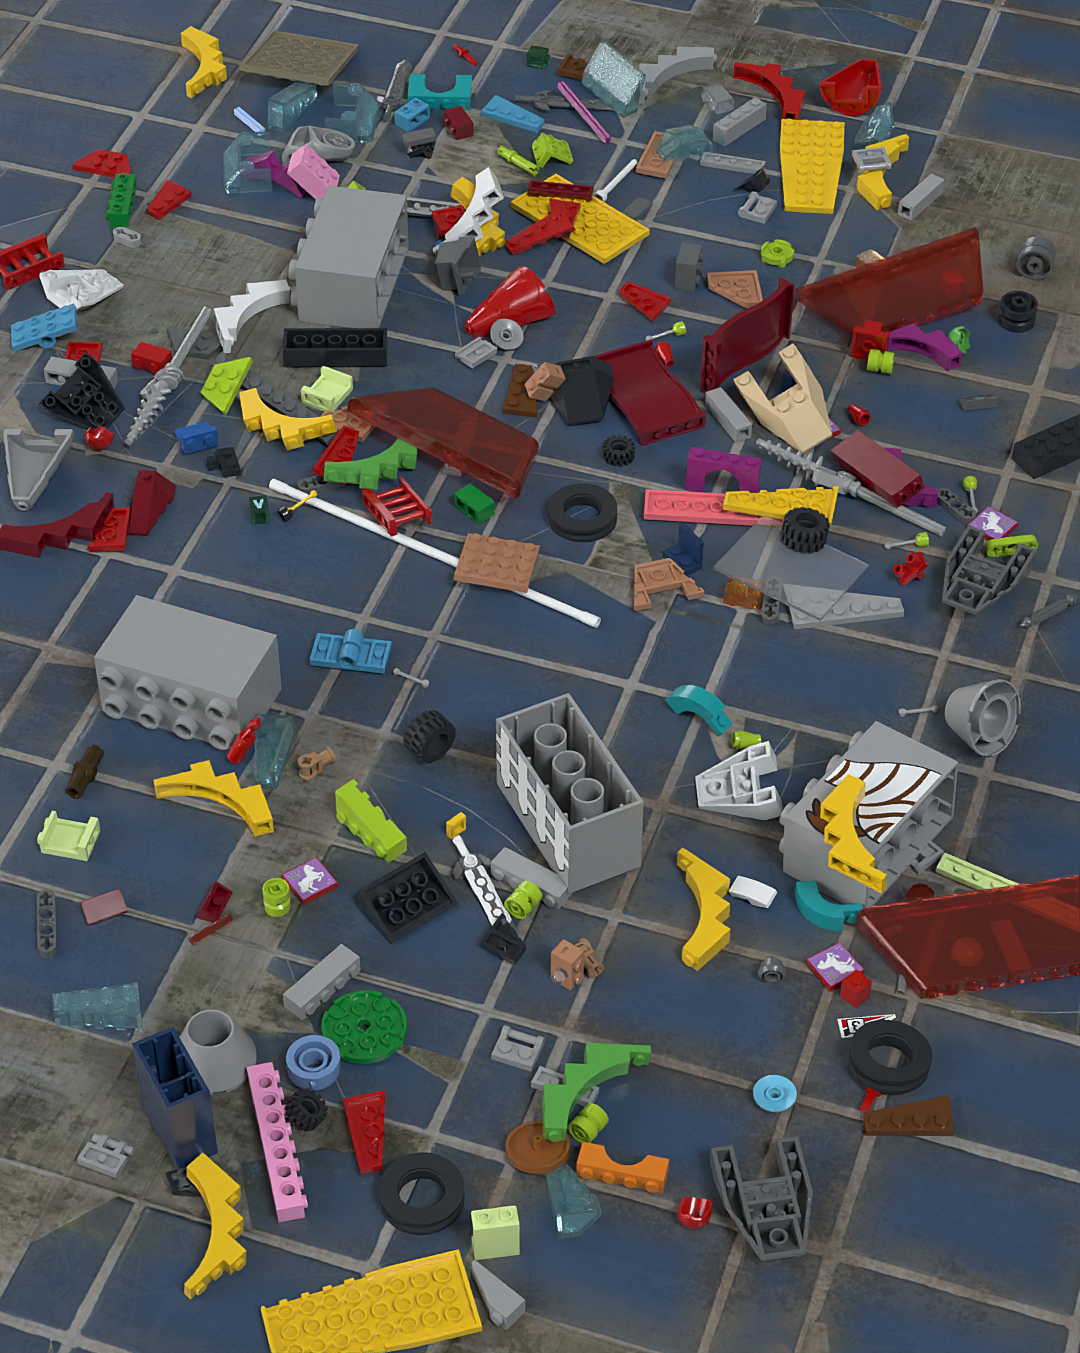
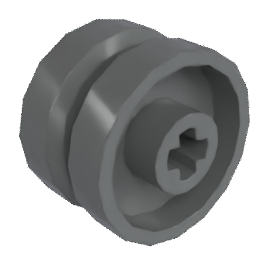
M1031 237L1025 240L1020 247L1017 259L1018 271L1024 277L1032 280H1041L1048 277L1053 271L1057 251L1055 245L1043 237Z

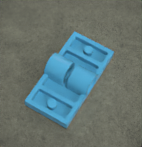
M75 304L65 305L62 308L48 311L47 313L11 325L13 350L18 351L39 344L42 348L49 349L56 344V337L78 330L77 308Z
M356 629L347 630L345 636L317 633L309 659L310 665L385 674L392 641L366 639Z

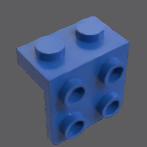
M208 422L182 427L174 431L184 454L218 446L217 429L215 425L210 426Z

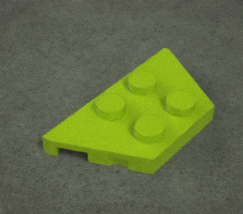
M251 357L215 364L200 393L215 408L217 407L222 414L226 415L253 360Z

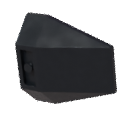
M85 352L74 364L77 370L55 394L50 390L39 404L51 415L84 428L95 430L102 426L107 429L124 411L125 407L99 362Z
M593 356L558 362L556 365L561 366L566 379L558 388L553 389L554 393L549 398L568 426L603 420L614 382L612 365Z

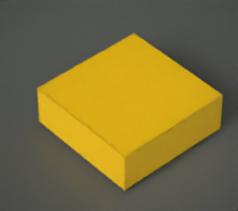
M462 812L446 822L447 836L450 839L466 830V815Z

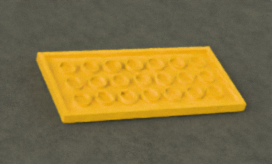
M557 174L544 180L545 182L573 184ZM527 192L510 202V207L535 222L550 214L549 198L581 203V209L574 225L576 231L571 233L570 238H561L603 264L650 235V229L594 196L592 201L527 195Z

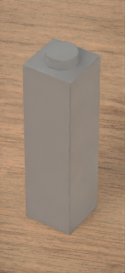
M933 174L926 177L899 202L898 215L912 221L943 193L944 179Z
M721 387L706 392L705 406L735 443L751 438L752 424Z

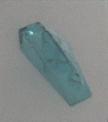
M565 1162L560 1168L545 1173L558 1239H570L581 1236L602 1215L598 1197L588 1191V1186L578 1180L577 1174Z

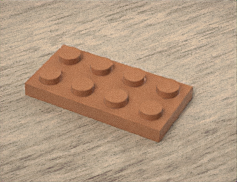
M654 131L636 166V173L667 179L685 143V137Z

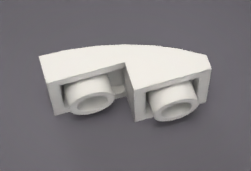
M737 876L729 893L732 897L749 900L751 905L768 908L777 891L758 881Z

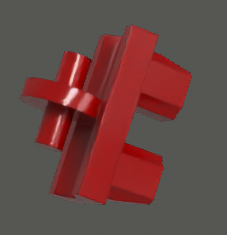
M919 551L917 554L911 552L907 555V562L904 565L897 564L893 567L895 575L903 586H906L915 577L919 579L925 577L923 571L929 565L924 558L923 552Z

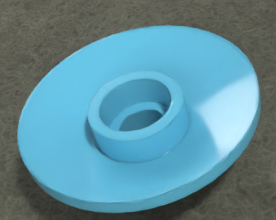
M768 1075L757 1081L753 1089V1097L755 1102L764 1110L782 1112L793 1106L796 1101L797 1091L789 1079L779 1075Z

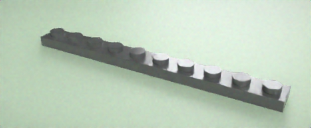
M221 352L210 364L214 367L215 364L233 361L234 359ZM251 370L248 371L241 387L245 390L256 388L260 399L282 415L295 418L319 417ZM337 429V432L317 438L329 446L339 430Z

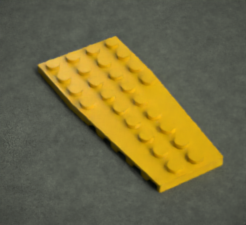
M782 119L780 163L784 211L833 214L844 153V122Z
M459 1249L391 1265L366 1273L364 1278L358 1280L350 1278L344 1280V1284L336 1287L328 1285L322 1287L323 1291L309 1294V1292L301 1294V1298L291 1301L284 1299L279 1301V1305L269 1308L261 1307L271 1353H385L415 1348L482 1331V1324Z

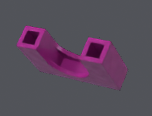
M691 447L687 458L686 491L704 493L707 474L713 470H725L732 473L738 479L739 491L759 493L762 459Z

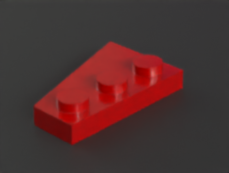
M166 180L148 206L147 214L160 220L191 198L192 193L190 190Z
M549 198L550 214L561 208L574 226L581 209V203ZM570 231L563 233L561 237L570 238Z
M630 281L619 290V295L653 322L671 304V298Z
M130 507L112 508L103 522L104 526L101 531H97L95 540L88 545L89 552L124 551L126 549L131 518Z

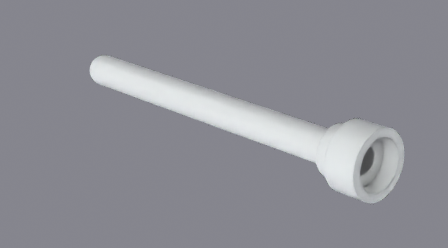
M633 159L603 190H598L593 196L605 202L607 194L637 165V160Z

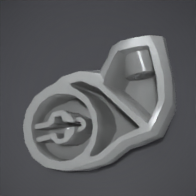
M314 126L298 127L292 134L282 154L283 164L289 163L292 153L305 144L325 161H342L352 155L355 142L348 135L336 130Z

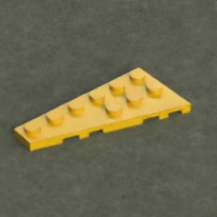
M833 486L832 489L816 487V490H806L805 488L776 489V492L760 490V493H750L749 491L726 492L723 509L784 520L785 514L789 510H793V508H812L813 510H818L819 513H823L828 518L829 528H831L839 486Z

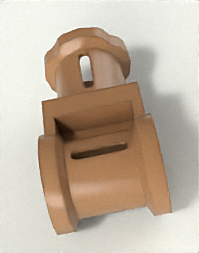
M326 747L319 754L312 752L300 756L298 759L300 779L310 781L317 774L323 772V766L335 763L336 756L330 747Z
M582 938L574 946L584 951V968L590 978H595L604 970V965L595 959V951L592 949L589 941L586 938Z

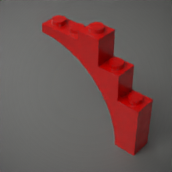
M740 62L734 63L733 78L756 84L771 93L780 103L783 111L782 119L799 120L804 106L805 90L793 89V78L781 76L782 65L766 63V66Z

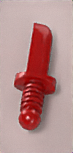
M458 44L453 45V49L459 53V57H464L474 66L478 64L477 60L468 54V49H463Z
M867 1087V1095L860 1111L867 1112L875 1098L881 1096V1092Z

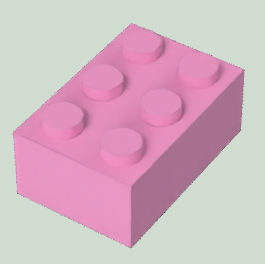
M305 144L292 153L287 174L315 199L324 198L329 185H338L340 177L338 172L318 156L312 148Z

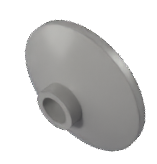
M499 319L491 327V339L499 348L514 350L521 345L523 331L513 320Z

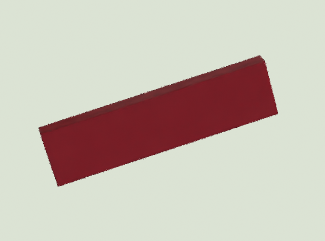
M530 180L527 189V195L592 201L594 186Z

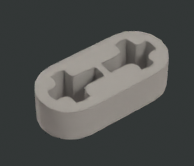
M117 227L113 230L114 240L131 248L139 247L142 244L141 235L125 227Z

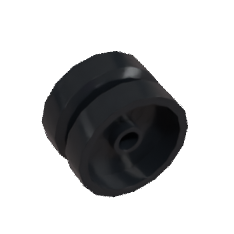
M1011 291L1003 295L998 315L1000 326L1007 331L1024 333L1031 330L1036 321L1037 299L1023 291Z

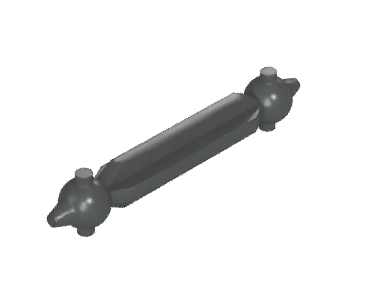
M1067 595L1065 599H1060L1038 610L1030 617H1025L1021 621L1020 627L1030 628L1033 624H1038L1065 610L1068 605L1072 606L1077 602L1078 595Z

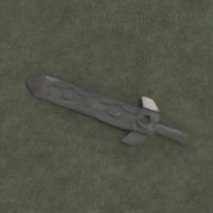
M404 60L396 65L385 99L381 96L377 97L379 105L386 109L383 115L384 120L389 121L392 111L408 103V99H401L412 68V64L408 60Z
M540 91L535 93V96L515 94V102H533L534 106L542 110L549 111L550 108L548 106L574 108L565 96L550 95L551 91ZM579 98L587 109L615 111L624 107L612 100Z

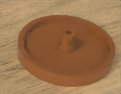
M530 1121L517 1126L510 1132L506 1140V1155L510 1163L515 1168L530 1174H544L560 1168L567 1161L570 1153V1141L567 1134L565 1141L552 1142L543 1140V1121Z

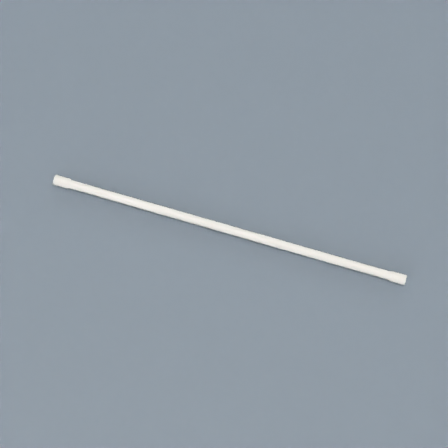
M272 479L269 484L270 489L300 501L309 495L276 479ZM312 497L305 502L454 567L458 565L459 558L401 533L391 537L382 525L321 499ZM528 588L527 593L513 591L574 617L592 627L597 628L600 624V617L583 612Z

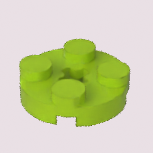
M774 240V243H769L768 241L761 247V260L763 263L783 268L794 258V248L792 249L791 244L784 240Z

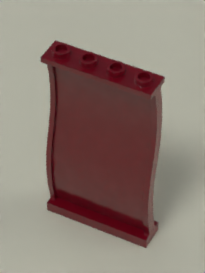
M780 278L778 288L769 297L728 319L712 336L707 334L703 337L701 392L706 394L708 391L719 388L732 374L771 353L784 338L790 339L795 284Z
M652 339L593 356L612 365L614 382L609 398L625 414L638 435L641 446L705 428L706 413L700 410L690 392L664 365L653 347Z

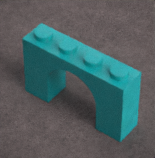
M410 74L408 102L417 98L427 103L430 109L447 110L462 106L464 110L471 109L472 75H456V85L452 90L444 93H435L426 88L425 74Z

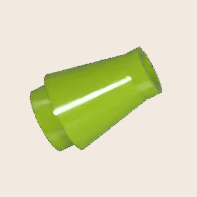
M737 730L731 736L732 747L737 749L748 748L761 743L760 734Z

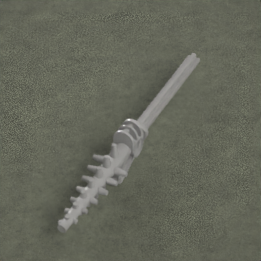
M203 307L172 361L167 363L164 369L158 371L155 374V378L140 392L144 400H141L142 404L140 405L143 409H137L139 417L134 418L135 424L130 427L131 432L127 435L126 444L131 445L133 441L137 440V435L143 433V427L145 429L148 428L146 423L153 422L151 416H158L156 409L163 410L161 402L166 400L163 396L171 393V390L178 387L183 378V372L179 367L210 317L211 308Z
M759 438L756 442L759 448L768 450L769 455H772V453L777 455L778 461H781L782 458L787 460L788 468L792 464L796 465V474H800L802 469L807 471L805 480L809 481L813 474L811 480L815 482V487H818L819 484L830 488L839 486L838 493H851L850 495L855 498L859 496L941 537L946 532L945 526L902 505L898 508L894 507L877 493L863 487L862 483L857 481V477L843 470L836 472L822 466L823 456H820L817 462L814 463L812 462V453H809L805 459L801 457L802 450L800 449L797 454L791 452L792 447L790 446L785 450L781 448L780 443L776 446L771 444L770 440L764 441Z

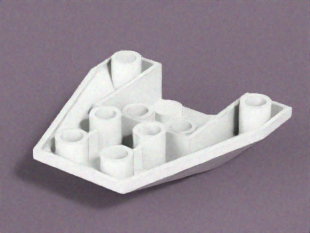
M102 269L48 270L39 275L47 299L59 308L74 303L77 312L83 311L124 287V284Z

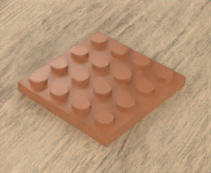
M468 533L454 574V580L527 593L540 545Z

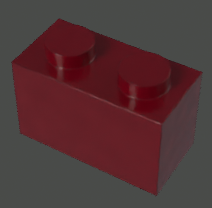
M462 106L444 110L442 121L444 126L449 129L450 135H453L456 140L474 136V123Z

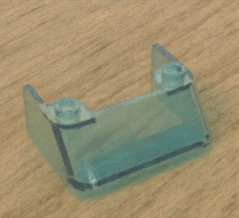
M333 83L334 105L356 106L355 112L346 111L342 114L341 119L325 118V128L344 133L351 137L354 142H371L375 136L380 112L379 102L358 83Z
M243 132L223 152V185L226 192L272 191L271 168L255 169L253 163L249 161L241 162V156L260 155L271 152L269 132Z

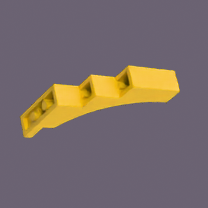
M904 134L866 146L865 149L884 147L892 165L899 159L901 152L908 150L909 136ZM885 169L865 171L860 173L857 179V190L876 210L891 206L892 192L888 189L883 179Z
M848 774L821 803L820 818L829 822L825 827L824 842L833 846L828 852V866L882 894L886 889L887 874L874 868L875 858L862 845L853 824L855 811L865 797L866 782Z
M681 848L677 853V866L681 870L686 871L685 882L694 893L700 909L699 924L693 936L682 948V961L687 966L699 971L730 942L731 929L722 924L730 914V903L723 899L729 892L730 878L685 848Z

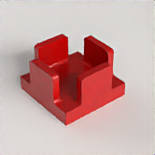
M463 205L431 211L434 221V232L438 240H442V235L450 231L464 215L466 210Z
M866 320L863 328H860V326L854 327L851 357L868 361L871 349L880 350L883 354L888 349L891 332H881L883 323Z

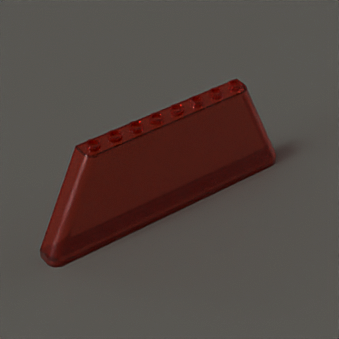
M974 227L796 288L795 297L799 303L852 337L854 327L860 326V328H863L866 320L883 323L881 332L887 333V331L891 332L913 323L919 326L942 317H947L950 314L961 312L967 308L978 306L983 299L984 293L979 231Z
M434 387L358 396L350 399L348 402L347 412L515 499L520 497L538 455L539 445L535 438Z
M1080 875L868 907L857 913L856 921L860 930L893 968L905 978L906 983L920 999H934L942 995L953 996L961 992L972 993L981 989H996L1000 986H1016L1020 983H1036L1045 979L1056 980L1064 976L1071 975L1075 977L1080 975Z

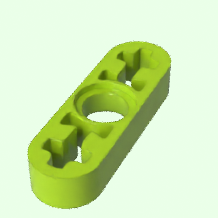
M1022 535L989 540L985 544V550L989 557L1013 555L1019 544L1037 549L1039 544L1034 535ZM1011 544H1016L1012 548H1007Z

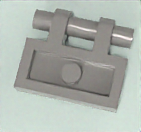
M95 1133L92 1141L96 1145L87 1142L77 1158L78 1164L118 1178L128 1162L127 1156H124V1154L132 1156L135 1148L122 1140L118 1142L106 1134L99 1135Z

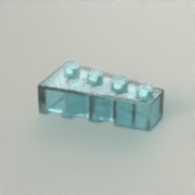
M297 81L269 98L267 128L284 133L315 100L317 96L316 84Z

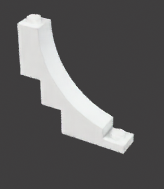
M489 167L475 176L476 189L473 199L464 215L445 234L446 240L443 242L456 241L459 237L475 236V241L483 237L480 226L494 217L491 206L504 199L498 178ZM439 245L433 248V252L435 255L436 250L439 249Z
M287 280L248 283L246 294L230 296V307L214 308L213 322L224 353H231V346L237 340L239 330L249 318L264 309L290 303L292 288L288 286Z

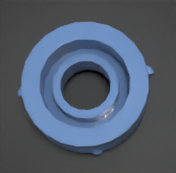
M308 1035L296 1040L289 1047L286 1054V1068L290 1080L297 1087L304 1090L309 1088L310 1091H319L331 1086L337 1080L341 1070L340 1051L337 1045L329 1038L319 1035ZM310 1064H320V1065H321V1066H319V1067H317V1068H308V1067H307V1066L310 1065Z

